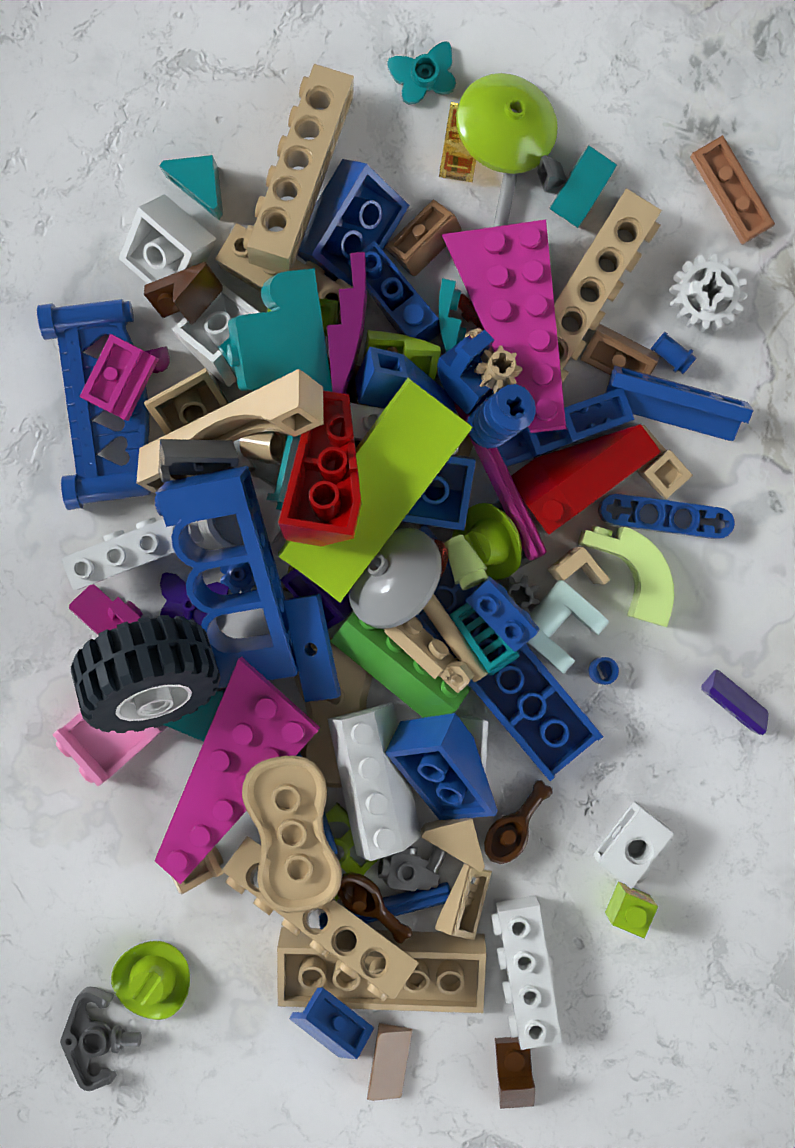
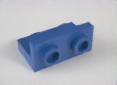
M490 576L466 599V602L514 652L531 640L540 630L533 622L529 613L521 609L508 595L506 589L499 583H496Z

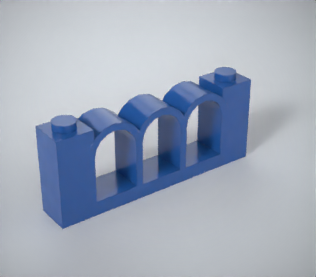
M238 467L165 482L155 492V507L158 514L163 516L166 527L176 525L171 539L172 547L177 557L186 565L193 567L186 581L187 595L194 606L200 611L207 613L201 626L208 635L220 673L218 688L227 687L240 657H243L267 680L296 676L298 667L284 606V600L286 599L249 467ZM236 514L244 545L216 550L204 549L192 540L188 526L192 522ZM249 562L257 590L220 595L206 586L202 571ZM263 608L270 634L247 638H232L225 635L219 629L216 617Z

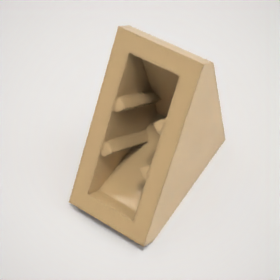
M473 818L436 820L424 823L421 828V837L482 873L485 865Z

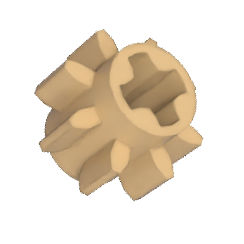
M501 345L493 354L485 350L480 357L482 363H478L474 370L475 373L481 374L482 382L480 386H487L493 389L495 394L503 385L516 384L517 382L514 377H517L522 371V367L516 366L515 357L517 354H511L503 350Z

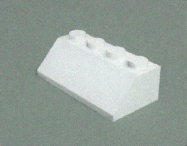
M393 703L329 718L328 724L356 855L373 861L406 850L421 838V831L411 784L385 754L398 727Z

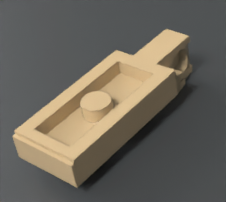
M416 617L402 625L384 629V632L434 679L438 676L441 677L457 693L464 689L475 674L467 664L454 658L449 653L447 646L442 641L434 639L423 628L421 622Z

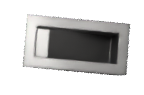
M547 155L541 157L537 174L544 192L565 184L567 178L561 163Z

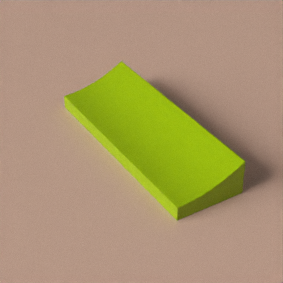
M407 378L355 448L362 505L354 539L322 547L286 541L278 552L279 558L304 574L338 602H341L473 427Z

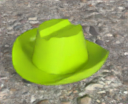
M479 503L468 508L465 530L454 529L452 538L458 535L464 536L465 540L487 567L485 572L488 577L490 576L493 580H500L513 575L520 567L522 559L521 538L513 521L503 511L489 503Z
M148 941L132 947L118 959L112 971L111 984L116 996L128 1010L144 1018L163 1020L174 1015L183 1006L189 992L190 972L185 957L177 948L162 941Z

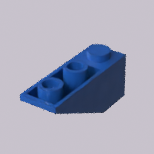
M374 241L361 252H365L366 290L398 334L427 342L441 333L439 318L379 245ZM349 260L347 263L351 268V260Z
M369 347L354 378L358 403L386 408L407 378H409L457 415L454 401L449 397L445 389L405 355Z

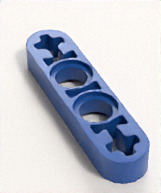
M611 494L603 498L598 507V514L601 520L613 526L709 539L725 538L731 534L735 526L733 515L727 509L624 494ZM614 500L618 501V507L629 509L632 508L631 502H635L636 504L632 511L633 522H628L630 514H618L616 519H612V513L606 511V507L612 505ZM646 504L653 505L658 511L657 520L652 524H646L640 518V510ZM680 509L687 510L692 516L691 524L685 529L679 528L674 522V515ZM699 511H703L701 519H714L719 514V520L725 522L724 528H719L717 533H715L714 526L700 525L701 532L697 531L700 523Z

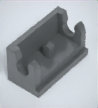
M160 439L158 473L162 482H170V475H202L238 467L239 457L232 440Z

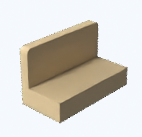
M584 547L572 548L547 568L555 580H565L581 568L593 584L605 585L610 581Z

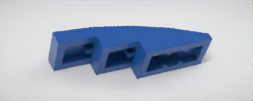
M618 388L564 407L566 429L530 433L529 428L526 427L510 440L497 447L506 467L635 420L624 389Z

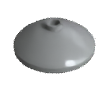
M396 529L349 590L350 604L356 616L366 624L381 629L402 625L415 617L431 599L440 579L441 556L436 543L427 534L418 529Z

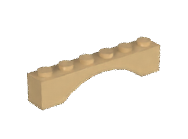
M298 369L139 448L136 484L155 493L165 483L161 481L158 473L160 439L232 440L234 442L250 434L265 431L282 432L296 437L322 425L323 386ZM170 475V481L195 475Z

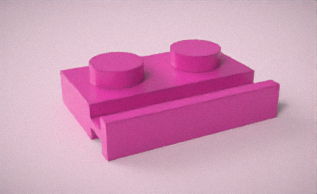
M110 334L80 397L123 420L129 421L159 359Z

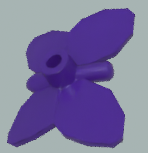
M163 573L160 580V588L163 597L167 601L162 607L160 615H168L170 618L181 616L187 620H192L193 618L201 626L207 613L200 611L192 604L187 595L186 582L176 574ZM220 582L206 585L215 593L228 595L229 587Z

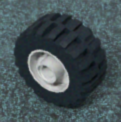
M160 615L152 619L144 617L139 618L136 622L128 623L127 621L118 624L117 628L107 629L99 633L96 639L88 640L84 644L83 649L78 650L71 665V675L83 719L93 728L108 733L111 731L126 733L133 730L134 732L144 731L146 728H157L164 726L163 724L170 721L180 720L182 716L197 711L199 706L206 705L210 701L211 696L216 694L220 682V673L206 631L195 621L187 620L181 616L170 618L168 615Z

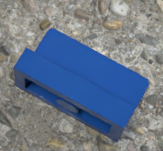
M323 987L316 989L303 1012H292L289 1018L340 1058L358 1059L374 1030L372 1025Z

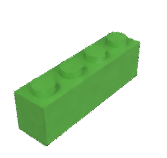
M354 612L330 640L331 643L423 718L455 713L471 690L466 685L464 689L457 693L441 677L438 676L434 679L384 632V629L366 624Z

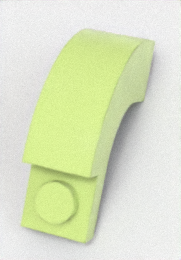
M592 526L591 531H581L578 540L579 545L615 555L629 567L634 579V593L627 616L667 627L674 603V584L670 568L658 548L645 536L627 527H619L615 538L611 537L613 531L597 526Z

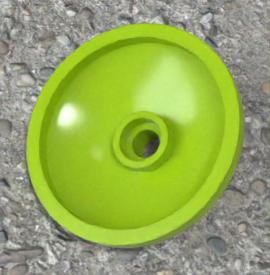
M495 73L479 78L464 92L456 113L458 134L466 150L479 163L494 171L516 174L532 170L539 165L542 156L550 154L556 142L557 119L550 101L537 86L516 75Z

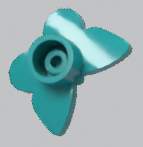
M447 41L437 44L428 54L419 55L415 59L407 56H394L387 61L388 70L394 81L398 84H403L401 97L403 102L408 105L420 102L427 91L432 90L437 94L445 95L453 92L456 87L455 77L448 71L452 66V48Z

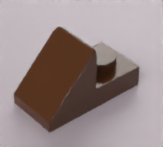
M205 261L144 285V296L162 318L181 312L189 324L195 323L223 291V285Z
M518 1037L495 1038L500 1109L533 1107L535 1102V1084L532 1076L531 1050H521Z

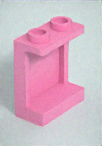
M80 712L64 727L53 733V736L57 740L56 745L65 756L72 757L80 766L79 772L88 782H94L97 786H100L163 732L167 726L150 727L139 732H134L133 730L126 733H116L115 731L108 733L90 726L83 719Z

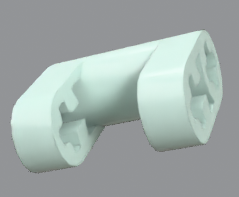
M559 580L540 601V604L531 611L530 616L540 630L527 643L564 674L575 660L550 639L552 634L571 613L596 635H599L609 621L567 583Z

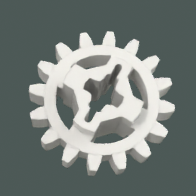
M714 253L708 258L707 262L702 254L694 259V264L688 260L682 266L683 272L678 271L673 277L678 284L672 285L669 289V293L677 295V298L670 303V306H679L681 309L676 318L680 319L686 316L688 318L686 327L688 328L695 323H699L700 332L707 330L710 324L712 329L717 331L722 327V321L729 325L735 320L733 314L738 315L744 309L738 302L744 301L748 297L747 293L740 291V288L747 283V280H738L736 277L741 268L736 267L732 270L728 268L730 264V258L728 257L722 263H718L717 254ZM703 272L700 281L689 282L693 275ZM706 286L708 293L714 295L711 299L708 298L707 292L702 291ZM727 304L724 311L714 314L717 305Z

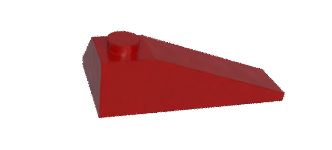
M323 391V424L301 434L278 521L286 541L321 547L354 539L362 505L349 394Z
M639 424L537 457L511 475L521 498L549 535L653 459L661 451L644 427Z

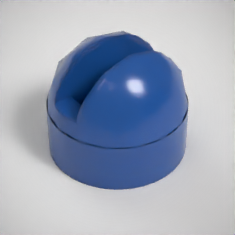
M599 657L590 663L588 673L595 683L608 685L617 679L619 668L613 659ZM597 665H599L602 675L605 677L604 679L601 678Z

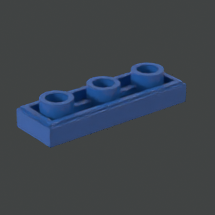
M320 593L287 598L284 600V606L305 702L338 698L341 695ZM311 643L316 645L317 651L312 649Z

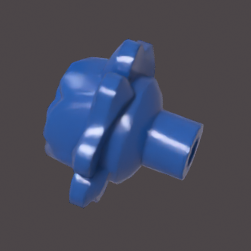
M249 562L220 567V571L226 574L221 577L220 582L228 586L232 594L239 593L240 591H251L253 586L256 585Z

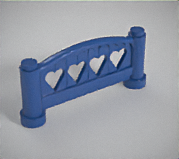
M123 299L62 307H55L53 303L38 305L37 319L43 339H58L76 469L75 475L62 476L61 492L66 509H81L86 503L151 495V491L136 484L139 448L149 444L150 415L144 404L148 400L146 386L129 421L124 420L125 426L121 431H113L94 422L93 420L104 409L80 397L98 360L83 353L102 336L110 334L133 345L130 335L126 330L128 322H134L131 302H124ZM118 437L126 438L128 443L125 451L129 454L130 459L123 466L98 455Z

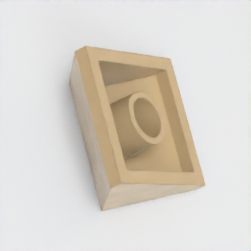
M204 368L150 398L144 404L162 431L167 435L229 404L215 377Z

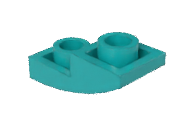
M588 145L549 209L578 228L607 184L617 164Z
M442 278L439 296V323L443 344L447 352L465 338L467 328L460 327L462 319L449 317L450 310L457 311L461 290L455 289L456 281Z

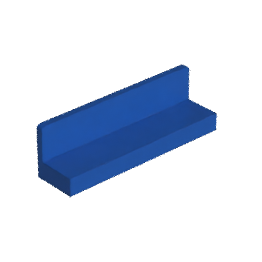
M616 365L613 367L605 392L607 393L618 388L624 389L634 415L728 441L735 440L741 422L749 424L754 411L746 401Z

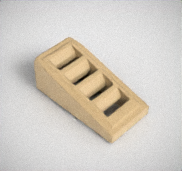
M463 865L435 926L436 930L452 936L475 939L492 871L483 869L481 873L469 865ZM472 877L476 878L474 884H471Z

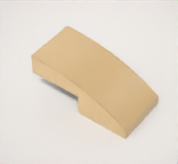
M642 425L661 453L636 471L660 495L667 499L693 475L670 449L666 450L646 426Z

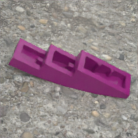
M365 252L350 253L353 288L339 289L342 324L327 325L332 391L347 394L355 373L363 339L367 303Z

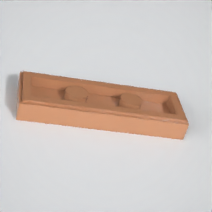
M723 135L692 153L690 158L742 245L775 225Z

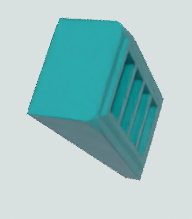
M466 603L449 616L487 672L493 675L520 655L517 651L514 652L498 634L499 638L481 649L479 644L496 632L489 627L473 638L471 632L486 622L480 616L465 626L462 621L476 612ZM504 645L507 651L490 662L487 656Z

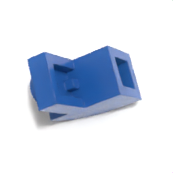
M483 330L474 338L470 335L465 337L438 360V375L443 388L467 415L488 400L494 392L493 389L487 386L481 387V374L474 372L478 363H482L481 355L485 350H489L494 342V338L486 330Z

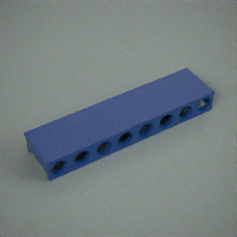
M423 525L418 530L427 534L436 543L441 556V574L434 595L448 615H450L467 603L466 599L478 586L462 590L460 584H455L447 549L428 526ZM422 609L415 617L434 639L442 641L447 646L449 653L454 658H457ZM474 612L462 622L466 626L480 617V615ZM484 623L472 631L471 635L474 638L490 626ZM495 633L479 644L480 648L484 649L499 637ZM524 644L517 650L520 655L517 659L495 674L490 675L488 673L476 682H473L471 679L468 684L541 772L551 781L555 778V774L596 740L599 741L604 736L531 649ZM503 645L487 656L488 660L491 662L507 651L506 647Z

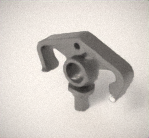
M91 986L83 989L76 997L60 1040L77 1084L84 1091H93L109 1085L117 1076L115 1070L111 1071L104 1068L97 1075L91 1074L88 1069L91 1057L104 1055L110 1048L112 1053H118L124 1047H139L142 1039L141 1032H125L120 1025H115L111 1030L104 1022L92 1021L86 1009L87 1003L93 1002L100 1009L107 1008L114 997L113 993H108Z

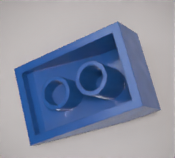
M456 713L400 721L385 754L439 820L496 816L498 810L474 737Z

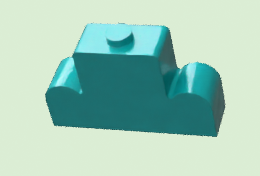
M315 268L278 273L269 278L261 289V298L265 306L271 309L270 312L239 315L228 321L231 344L227 345V357L230 366H235L238 388L241 391L256 390L300 369L323 386V391L333 392Z

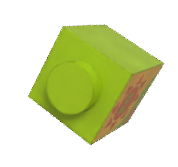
M618 881L605 914L613 926L645 939L658 905L649 894L635 888L631 889L626 884Z

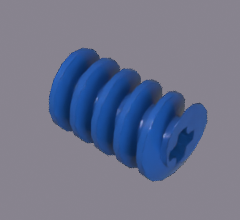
M511 384L506 385L474 410L467 419V423L473 427L468 433L472 441L487 449L497 448L528 427L534 420L536 413L535 401L531 393L525 387Z

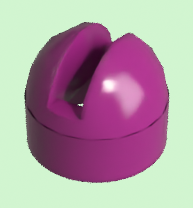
M167 346L145 351L159 359L152 373H159L168 369L170 356Z

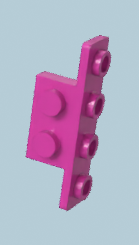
M95 584L89 585L69 604V610L97 635L107 629L117 628L118 624L127 621L128 623L136 622L143 616L141 610L131 601L124 603L119 597L112 601Z

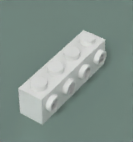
M529 896L496 902L497 914H491L494 935H501L503 947L497 948L500 970L507 969L508 981L502 982L506 1004L512 1003L514 1015L508 1016L511 1038L518 1037L521 1050L561 1044L562 1038L540 905L537 897Z

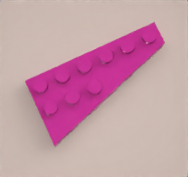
M546 219L442 234L484 330L494 338V342L491 345L494 352L501 345L503 350L511 354H517L515 357L516 366L522 367V371L517 377H514L517 382L516 384L525 387L531 393L536 406L534 420L528 426L530 433L566 429Z
M240 657L237 661L154 860L179 884L189 876L247 811L242 798V788L245 777L250 769L267 759L281 756H296L321 728L243 657Z

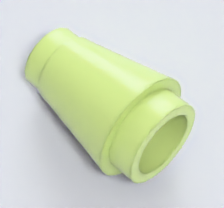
M463 535L455 536L444 543L455 584H460L462 590L472 588L488 578L485 572L487 567Z

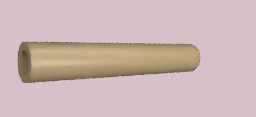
M433 594L423 610L457 659L465 662L475 674L472 678L473 682L480 680L488 674L487 670Z

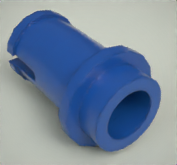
M666 332L651 347L652 351L656 352L674 367L673 371L675 373L679 371L684 374L697 359L692 354V349L686 350Z

